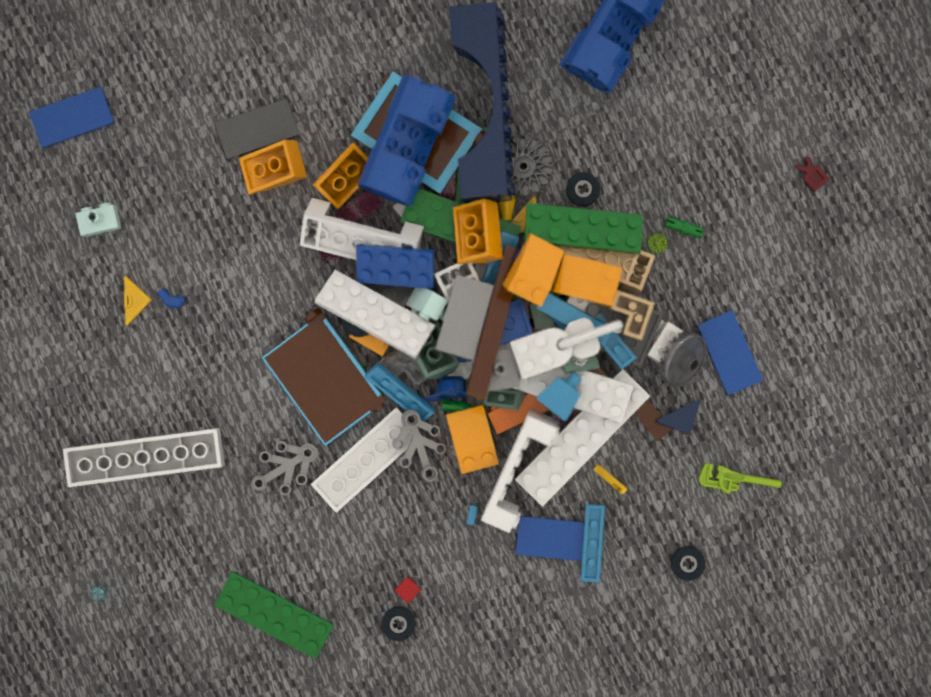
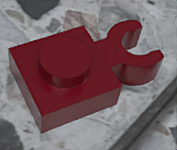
M804 157L803 160L806 162V167H802L799 163L795 167L798 171L805 173L802 179L815 192L830 178L818 165L812 167L811 160L808 157Z

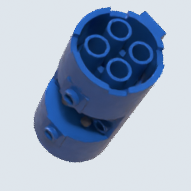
M600 0L602 3L587 29L577 32L559 65L568 73L581 78L592 87L606 93L612 92L632 59L628 52L636 37L640 34L643 26L650 27L666 0Z
M403 75L387 111L388 115L379 137L369 154L357 185L382 198L412 207L426 173L424 166L437 135H441L456 99L454 95L434 84L431 85L422 82V79Z

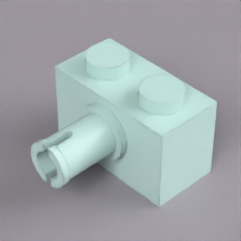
M103 203L99 205L100 208L92 209V207L80 209L81 212L75 213L80 236L87 237L122 229L117 206L111 205V203Z
M415 287L406 305L412 308L411 312L427 321L430 318L436 321L438 319L443 321L446 313L444 307L448 300L426 288Z

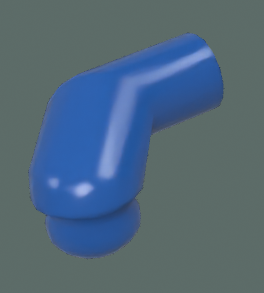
M165 288L157 292L167 307L180 308L185 304V298L182 295L177 297L170 296Z

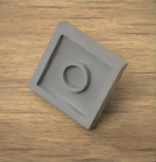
M512 349L498 350L488 392L520 387L516 359Z

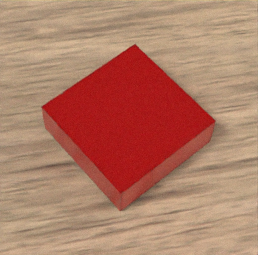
M407 576L394 591L408 604L421 589Z

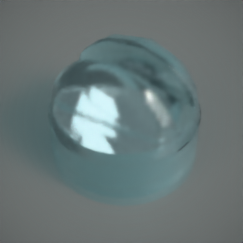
M103 586L91 587L94 602L104 599L106 590Z

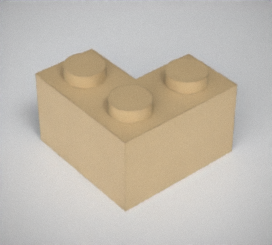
M616 290L613 305L609 309L627 315L620 334L642 340L654 303Z

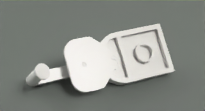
M581 318L570 322L565 332L561 329L550 328L510 342L522 379L524 380L561 367L571 359L572 355L579 359L596 355L600 350L598 337L611 332H622L623 324L621 321H614L594 328L593 323L589 319Z

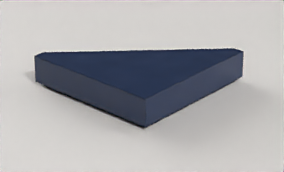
M696 400L657 419L656 423L689 435L700 400Z

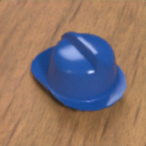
M447 376L438 382L436 393L425 398V401L435 402L443 400V398L470 397V395L466 394L464 378L462 376Z

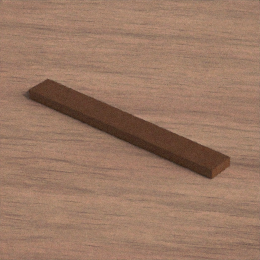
M508 245L504 246L502 252L503 259L500 260L466 394L480 399H486L513 295V292L507 290L502 284L514 264L515 255L520 250L518 248Z

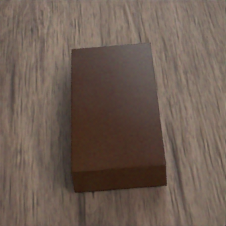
M648 399L634 412L656 441H659L672 430V428L656 423V420L662 418V416Z

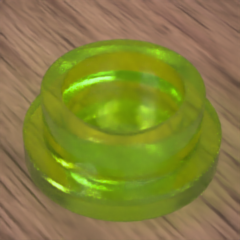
M662 234L652 235L648 240L649 249L655 253L663 252L667 247L666 237Z

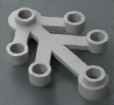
M407 410L401 417L403 428L398 438L393 440L392 446L397 450H402L405 447L404 441L410 431L412 439L404 456L399 458L398 464L403 468H408L411 465V458L415 450H417L423 468L421 476L424 480L432 482L437 478L438 472L436 468L430 466L424 445L433 449L439 455L445 453L446 446L443 443H436L420 435L418 427L426 430L433 437L440 434V428L437 425H430L420 420L418 412ZM409 416L413 417V421L411 423L408 422ZM433 427L437 430L435 434L431 433ZM400 440L401 446L396 447V442ZM439 445H442L443 450L441 452L437 451V447ZM403 459H407L406 465H402ZM427 470H430L431 474L427 477L425 473Z
M279 441L276 444L278 452L288 451L298 454L292 459L273 455L268 451L261 452L259 455L261 462H273L282 465L264 476H255L252 479V487L257 491H262L267 487L269 481L286 471L283 485L280 486L279 491L282 495L290 494L295 465L302 462L300 474L296 477V482L299 485H305L308 481L307 473L310 462L314 461L318 456L316 446L311 443L298 447L287 444L285 441ZM280 443H283L285 445L284 450H280L278 448V445ZM307 449L312 452L309 457L305 455V450ZM264 453L269 455L268 460L262 459ZM300 476L305 477L304 483L299 482L298 478ZM257 480L262 481L263 484L261 487H258L256 485ZM283 486L289 488L288 493L282 491Z

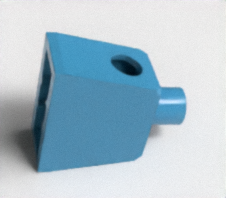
M575 372L567 380L559 376L536 399L562 420L566 421L582 394L576 388L582 378Z

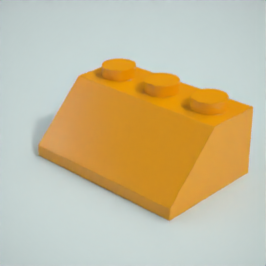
M352 143L313 186L334 207L339 209L359 188L357 183L368 157Z
M484 198L453 207L458 264L490 263L503 259L498 203Z

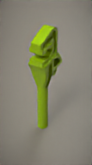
M704 463L698 477V481L702 486L718 488L730 494V491H738L739 486L737 483L740 482L781 488L782 484L781 480L745 475L717 465V474L715 475L717 481L709 480V477H713V464Z

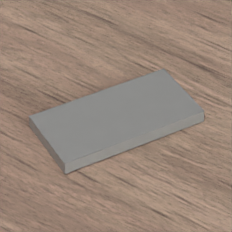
M456 275L435 350L474 360L494 285Z

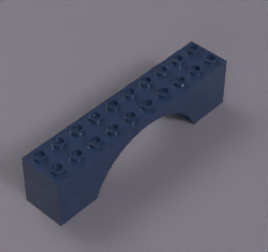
M496 2L449 7L452 46L459 56L471 60L486 73L491 82L494 98L492 118L486 133L469 153L458 159L460 198L465 204L484 198L494 202L512 201V195H515V186L511 180V176H514L513 164L511 165L510 157H513L512 145H510L508 138L512 137L511 127H509L507 119H510V108L507 107L506 103L509 100V90L506 89L505 82H508V72L505 70L504 63H507V54L503 47V44H506L505 32L502 29V26L505 25L504 14H502V10L498 8Z

